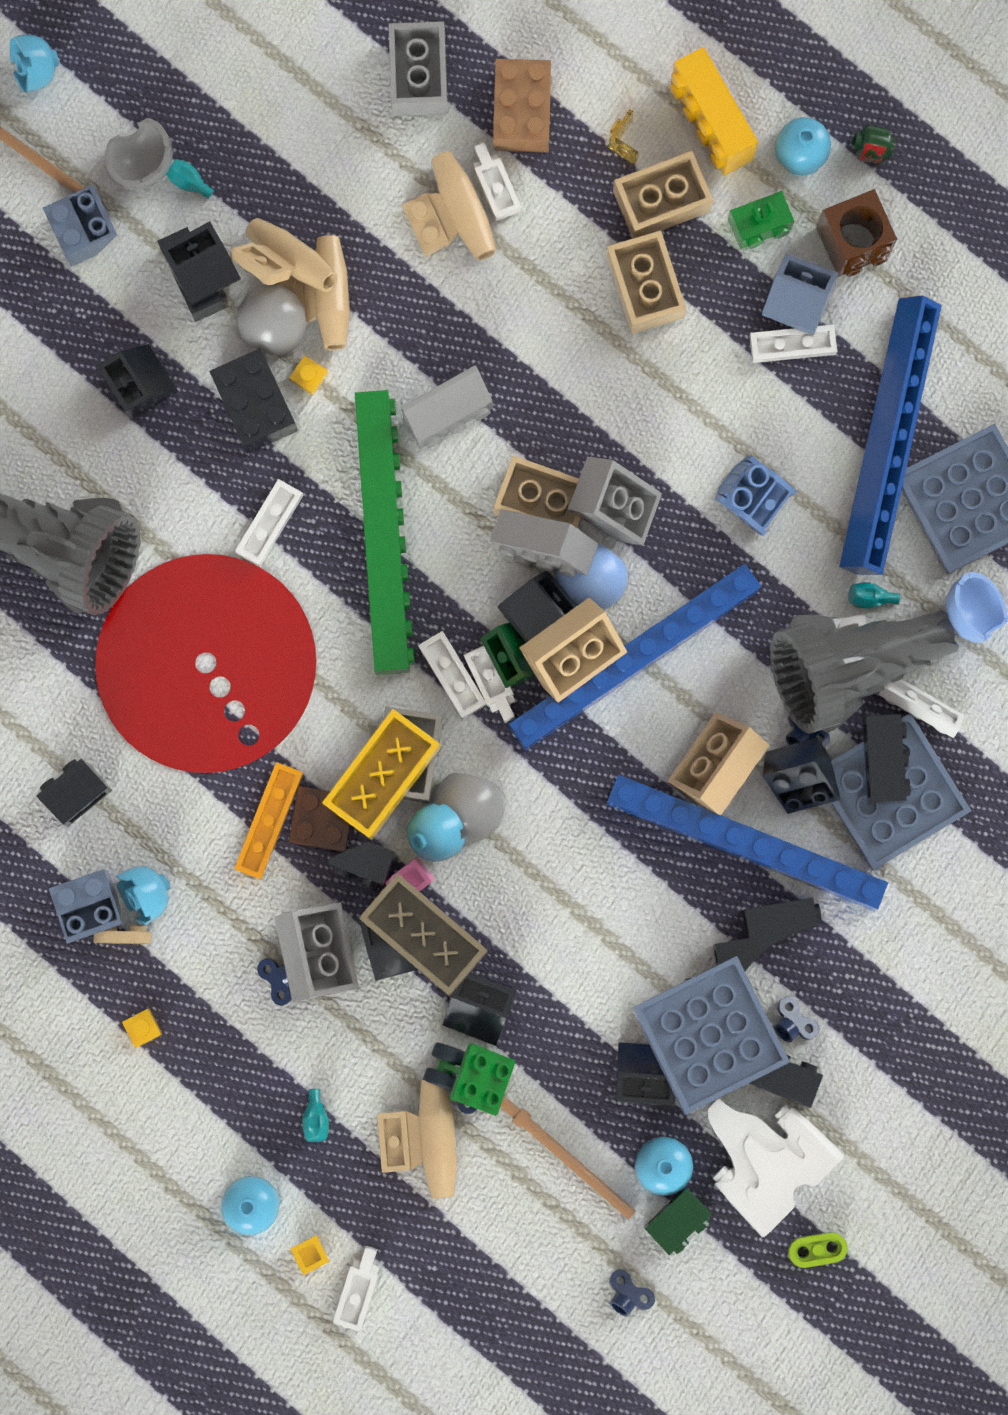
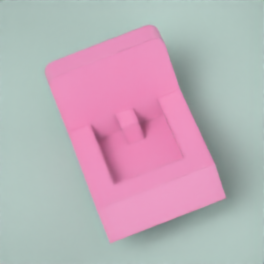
M415 857L393 874L385 884L388 885L398 873L418 891H421L435 878L421 860Z

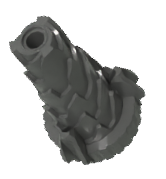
M0 493V550L8 553L7 558L31 567V573L46 578L47 586L65 606L75 613L87 612L92 615H100L118 601L134 572L141 543V532L136 518L124 512L118 500L112 498L76 499L73 501L74 507L71 506L69 511L49 502H46V505H42L30 499L20 501Z
M943 610L909 620H893L890 622L879 620L858 626V623H854L838 628L841 623L840 619L836 617L797 615L792 618L789 627L777 630L773 635L770 644V660L780 699L792 721L803 732L808 734L820 730L828 733L841 726L863 705L861 698L885 690L884 685L903 679L906 673L932 665L931 660L957 652L959 645L955 641L954 630L948 619V614Z

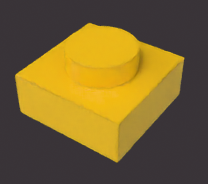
M304 355L289 377V380L313 396L328 375V370Z
M146 1009L122 1022L135 1048L162 1035L150 1009Z
M318 1235L290 1248L303 1275L330 1262Z

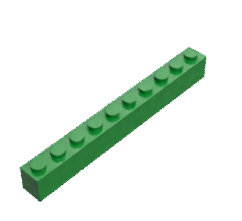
M388 390L355 392L374 672L376 675L410 673L409 665H415L414 649L408 648L407 637H413L412 621L406 620L405 609H411L409 592H404L403 581H408L407 564H402L401 553H406L405 536H400L399 526L404 525L403 508L398 509L397 498H402L401 481H396L395 470H400L399 453H394L393 443H398L397 426H392L391 416L396 415L395 398L390 399Z

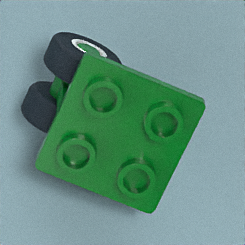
M435 1043L432 1056L439 1060L436 1069L430 1067L426 1069L423 1080L451 1091L450 1099L496 1116L507 1089L515 1060L473 1043L467 1045L466 1051L443 1043Z

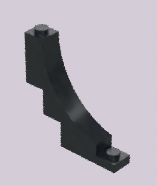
M813 898L742 910L747 939L714 944L716 965L737 956L746 972L750 965L776 942L794 933L818 927L817 921L821 920L819 904H814Z

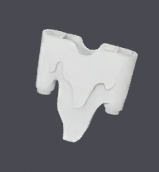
M718 1098L708 1107L707 1117L713 1131L728 1152L733 1169L723 1166L713 1176V1179L716 1181L714 1185L763 1238L795 1207L793 1192L796 1187L802 1184L816 1186L841 1161L844 1154L809 1120L805 1119L793 1106L790 1107L787 1103L774 1115L778 1119L776 1123L786 1133V1138H782L755 1115L735 1111Z

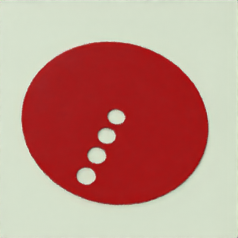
M216 554L190 555L165 562L149 570L136 579L120 595L118 601L109 611L99 635L95 661L96 681L102 704L109 719L124 739L140 753L153 761L177 770L195 773L222 772L247 765L263 757L277 747L295 728L309 703L316 676V648L310 624L302 607L284 584L273 575L248 561L235 557ZM202 653H210L216 658V667L210 673H202L196 668V659ZM216 677H225L230 682L231 689L224 697H216L210 691V683ZM231 701L241 702L245 708L243 718L235 722L228 720L224 715V708L227 703ZM245 725H253L259 731L258 741L251 746L242 744L238 738L240 729Z

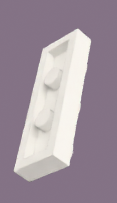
M834 325L818 326L814 335L795 328L750 333L749 336L752 363L837 354Z
M278 479L235 552L261 567L302 499L303 493Z
M443 631L418 645L462 719L487 705Z
M902 679L884 685L885 690L878 694L885 698L888 703L899 706L911 713L914 718L925 721L935 727L940 733L947 734L952 738L959 731L964 719L963 714Z

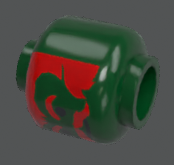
M873 125L864 126L860 133L856 132L852 140V149H855L858 160L877 165L884 163L886 159L889 160L895 148V138L891 136V132L886 128Z

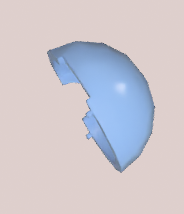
M599 543L588 575L576 573L575 577L560 573L559 569H556V581L577 606L587 598H590L603 610L608 609L622 598L628 585V570L625 563L616 554Z
M970 572L952 584L946 596L945 611L948 614L953 630L961 638L972 643L984 642L991 637L990 633L1008 622L1006 604L994 583L981 573Z

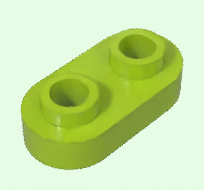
M826 1232L794 1239L789 1245L788 1256L796 1266L808 1268L841 1261L847 1254L848 1246L846 1240L840 1234ZM831 1241H834L837 1246L834 1252H828L826 1249L827 1244ZM802 1246L808 1250L805 1257H799L797 1253L798 1249Z

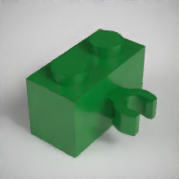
M779 191L730 210L728 222L739 248L742 249L748 246L749 249H753L762 245L764 240L774 237V239H779L790 233L789 230H792L794 218L783 192Z

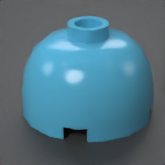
M19 35L11 38L9 44L11 63H16L17 71L13 73L22 92H33L45 88L55 75V67L59 65L56 51L51 50L49 44L41 37Z
M801 117L791 120L784 125L777 135L774 149L777 161L787 168V171L791 174L800 176L814 174L828 160L831 148L829 132L823 124L812 118Z
M430 803L424 806L412 816L407 826V837L410 846L420 858L427 861L439 862L447 860L458 854L465 843V837L461 839L460 830L463 829L461 820L456 812L445 804L439 806L435 803Z
M137 866L116 875V878L121 879L117 883L120 895L128 910L132 911L134 909L139 914L135 918L142 926L146 925L164 913L169 900L167 890L170 889V884L164 874L158 875L155 870L149 867Z
M665 1136L653 1138L643 1144L636 1155L634 1166L637 1178L642 1186L653 1194L661 1196L676 1194L686 1187L692 1177V1156L686 1146L674 1138Z
M245 1176L235 1180L225 1190L221 1200V1212L225 1222L233 1231L242 1235H257L266 1231L276 1221L279 1213L280 1198L275 1187L268 1180L257 1176Z

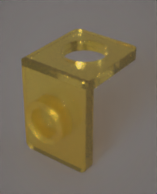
M629 109L622 120L618 118L612 126L609 149L631 163L636 164L639 152L619 140L633 120L634 111Z

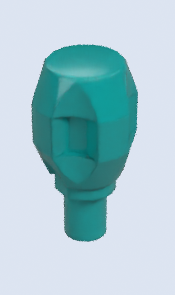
M175 159L171 164L166 176L175 186L181 190L198 192L209 200L214 190L203 183L204 180L201 179L200 174L192 165L179 159Z
M861 582L850 586L848 600L850 604L858 608L870 609L885 605L886 603L899 604L900 594L887 592V590L874 583Z
M317 1088L309 1089V1103L303 1115V1132L308 1142L325 1141L329 1132L328 1116L323 1103H321L320 1089Z

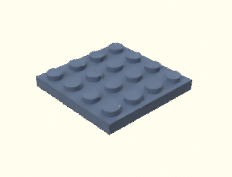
M996 424L906 468L902 492L947 575L1008 544V446Z
M911 713L901 718V722L905 721L907 727V737L903 739V750L908 751L909 765L904 767L905 779L910 780L911 786L910 796H906L907 801L898 804L868 805L864 741L831 760L840 793V800L831 802V805L872 871L971 812L968 804Z
M737 956L632 1007L684 1115L790 1063Z

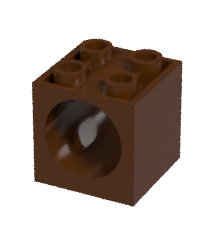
M875 189L824 209L816 226L835 272L838 273V277L843 275L851 277L860 273L865 266L872 264L875 267L885 263L897 241L895 232ZM851 224L865 227L874 238L872 246L866 248L851 246L843 239L841 235L842 228Z

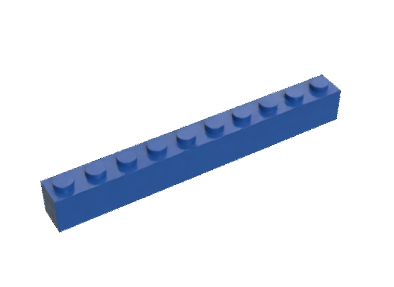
M924 295L899 298L839 565L840 568L857 575H883L942 308L941 304Z
M742 565L624 645L627 650L626 654L563 700L557 702L552 696H549L509 724L510 730L525 751L756 595L762 586L747 565Z
M621 775L617 776L607 801L609 806L872 911L879 909L889 883Z

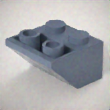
M94 184L43 207L71 267L96 256L117 236Z
M786 253L773 281L762 316L814 335L834 292L838 273Z
M102 869L49 888L67 944L123 924L119 899L108 870Z

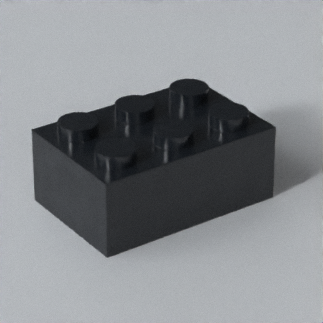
M261 348L209 371L247 454L298 431Z

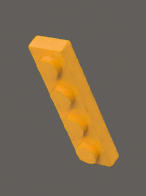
M276 762L234 870L262 880L303 777V772Z

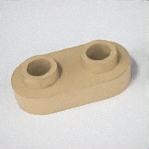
M116 926L94 934L93 943L151 944L152 932H146V926H129V931H117Z

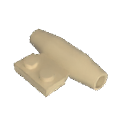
M442 152L431 160L439 193H425L403 204L402 207L426 257L451 245L452 241L459 234L477 261L489 258L497 250L488 217L470 178L452 152Z
M253 219L246 228V236L252 243L232 248L230 258L241 265L244 270L259 278L264 284L274 285L288 280L292 276L298 281L318 290L328 292L337 283V273L316 251L288 231L262 219Z
M326 235L317 238L316 252L337 273L336 285L330 291L323 292L298 281L292 276L288 280L276 283V285L285 286L297 295V298L304 307L308 323L317 318L324 348L326 350H341L347 347L350 318L347 268L339 237Z
M421 1080L418 1115L409 1111L377 1114L382 1173L413 1170L420 1164H423L431 1198L455 1196L457 1150L454 1115L448 1090Z

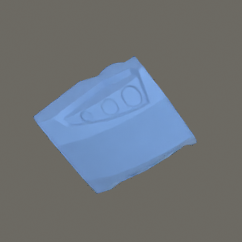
M747 455L733 467L719 486L715 501L732 511L752 530L764 536L767 532L765 530L787 499L796 493V490L755 457Z

